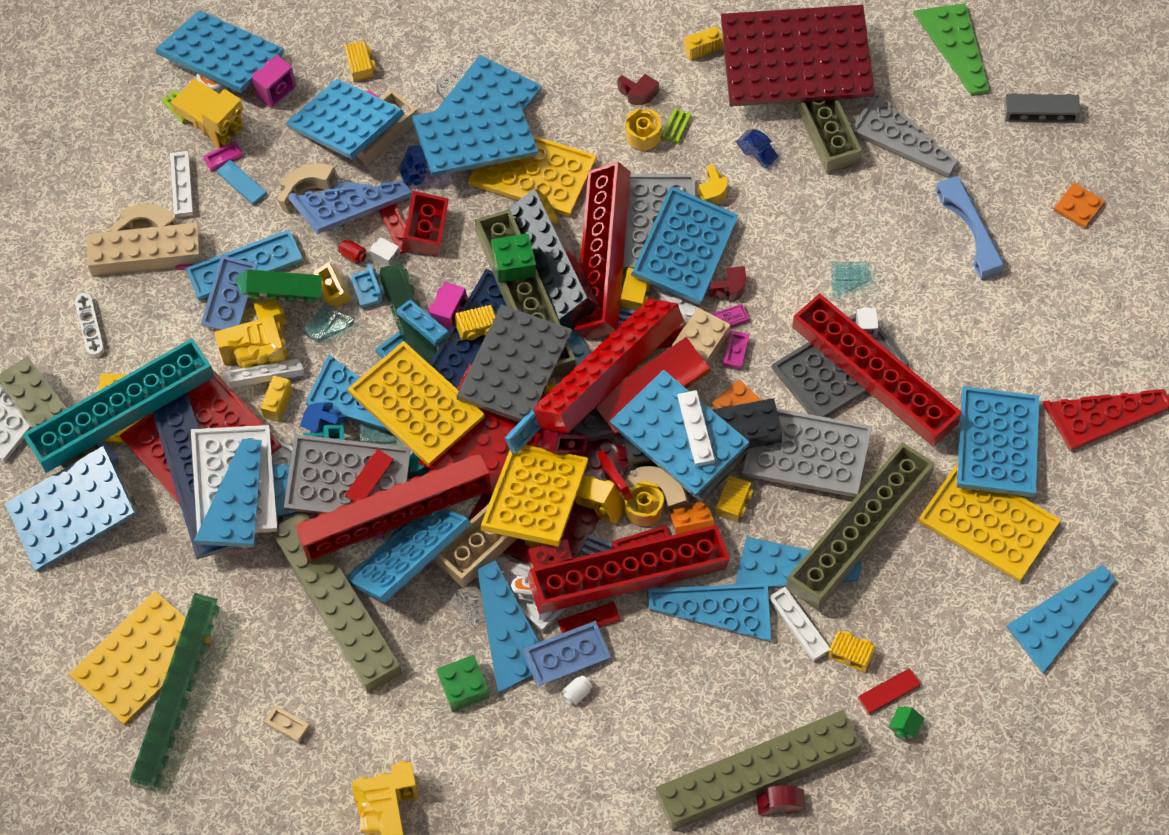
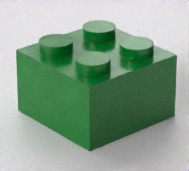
M529 233L491 239L492 256L499 283L536 277V263Z
M474 655L436 669L438 679L452 712L490 698L487 685Z

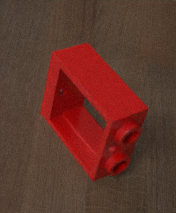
M567 539L561 540L559 547L545 544L526 551L530 568L572 559Z

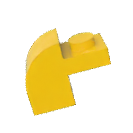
M711 164L706 166V176L709 182L699 184V196L701 199L717 205L727 195L728 181L727 176L721 178L720 171L716 170L714 165Z

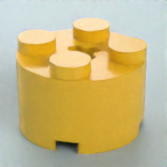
M640 108L628 114L625 123L628 144L642 152L652 149L659 144L662 135V123L657 112L652 109L641 110Z
M637 482L636 485L629 487L633 498L628 501L625 500L626 516L635 525L653 526L661 519L664 513V495L658 486L652 482Z

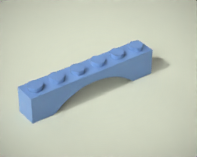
M958 176L937 182L936 193L942 205L959 215L973 233L976 244L973 266L980 280L1001 274L1004 260L1001 255H998L995 242L990 240L988 229L981 222L980 213L975 211L973 200L966 193L965 184L960 182Z

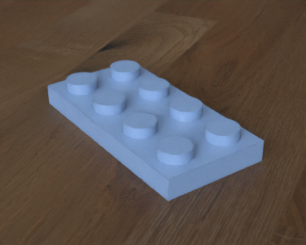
M221 255L201 326L220 331L241 325L248 302V295H242L236 284V278L247 269L257 270L258 264Z
M596 621L528 646L522 650L537 687L611 658Z

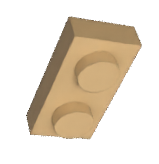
M276 705L264 721L265 725L297 743H300L310 727L305 721Z

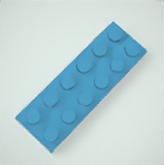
M290 229L222 254L258 264L257 270L278 272L303 262ZM221 255L186 268L199 301L209 297Z

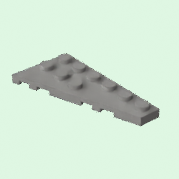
M877 90L875 91V97L869 100L852 127L855 136L948 178L957 165L958 160L943 147H939L933 142V138L929 135L926 136L919 126L904 113L897 111L890 101H886L880 96Z

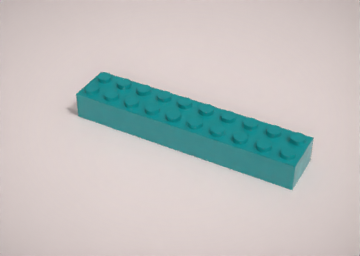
M193 338L25 432L23 436L45 473H48L215 377L212 366Z

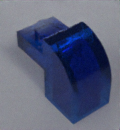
M757 129L747 130L735 141L745 155L753 154L763 168H768L779 157L770 145L772 142L770 138Z

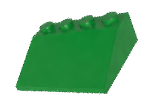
M247 269L236 278V284L242 295H248V298L259 299V296H265L267 300L285 298V301L295 302L297 299H304L305 303H315V300L321 298L322 275Z

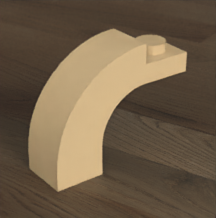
M315 163L297 168L288 174L280 183L283 192L280 193L278 202L282 210L289 213L293 207L289 200V194L296 193L297 196L313 188L332 189L339 178L335 167Z
M138 204L119 212L121 220L115 222L109 229L112 232L131 230L141 226L160 227L178 224L176 218L165 208L154 204Z
M652 466L636 468L638 476L634 474L625 477L624 481L628 488L640 481H649L659 486L664 492L668 506L672 509L690 503L686 489L661 468Z

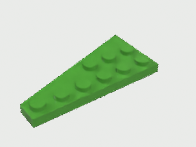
M966 3L913 11L915 18L919 20L923 29L927 31L931 40L942 56L948 61L952 70L956 72L969 94L973 96L989 93Z

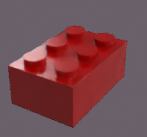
M417 191L412 192L401 249L432 256L438 255L449 202L448 198Z

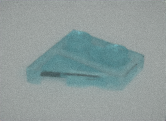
M324 303L302 331L304 335L319 343L353 326L354 320Z

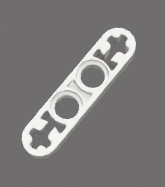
M81 293L76 297L75 304L86 350L90 357L98 358L103 355L104 346L94 304L89 294ZM82 300H86L87 309H84ZM86 315L93 316L90 321L83 320ZM90 330L97 331L93 337H88L87 333ZM92 342H95V343H96V346H97V351H96V352L93 351V344H92Z

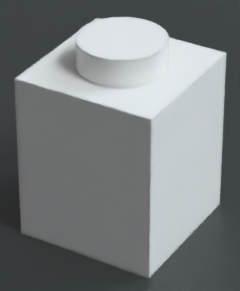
M381 237L370 248L372 260L389 269L392 268L400 257L399 246Z
M864 307L857 309L856 324L873 338L877 337L878 333L876 308Z

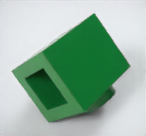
M898 707L888 728L901 740L916 739L925 718L913 707Z

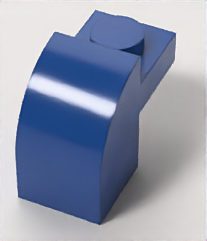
M314 403L305 410L300 427L320 433L323 432L324 425H328V421L334 424H346L347 416L342 415L340 410L332 408L334 403Z

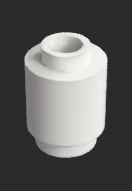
M583 675L580 678L576 677L563 689L564 695L562 697L568 704L571 705L573 703L577 705L590 693V689L593 686Z

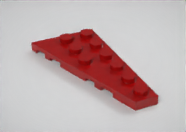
M1164 389L1141 391L1135 394L1121 393V395L1115 396L1108 394L1081 397L1075 400L1061 399L1055 402L1048 400L1043 401L1042 405L1069 450L1072 451L1169 410V396Z

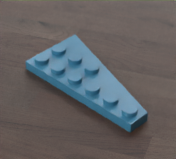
M241 440L198 530L194 544L254 547L262 440Z
M493 561L477 569L496 688L497 693H500L533 676L522 650L539 643L499 566L496 561Z

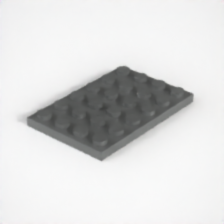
M501 304L457 394V400L520 422L541 400L570 339L572 329Z
M857 313L849 317L855 323ZM878 326L877 337H874V339L909 367L907 359ZM810 342L773 363L771 367L810 415L828 417L868 392Z

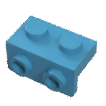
M367 264L368 270L350 275L361 309L383 303L381 295H384L382 284L377 283L379 279L376 269H372L371 264Z

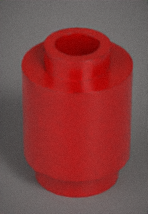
M343 240L338 249L342 257L355 264L364 262L367 256L366 248L351 240Z

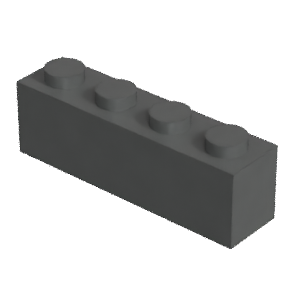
M1006 94L1004 102L1005 122L1078 123L1080 116L1079 95Z

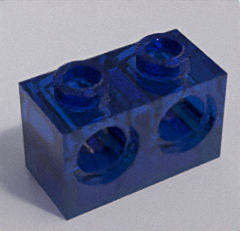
M421 145L409 146L398 168L406 186L422 184L429 170Z

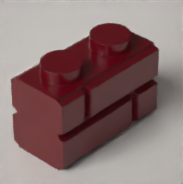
M545 429L541 446L543 449L553 453L585 454L588 435L577 431L565 433Z

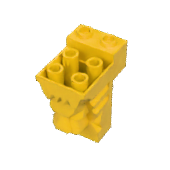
M194 78L171 102L174 113L181 118L193 122L196 129H201L204 136L208 135L211 142L217 149L228 145L231 138L235 134L240 133L243 128L241 114L244 109L242 101L226 89L218 94Z
M277 300L256 303L254 306L258 320L214 332L224 365L237 363L240 368H247L254 365L286 361L285 358H289L282 332H285L284 325L287 324L282 304L278 305Z
M400 761L392 765V774L380 773L373 778L360 777L356 781L351 782L360 816V831L362 834L404 835L399 802L419 798L411 762Z

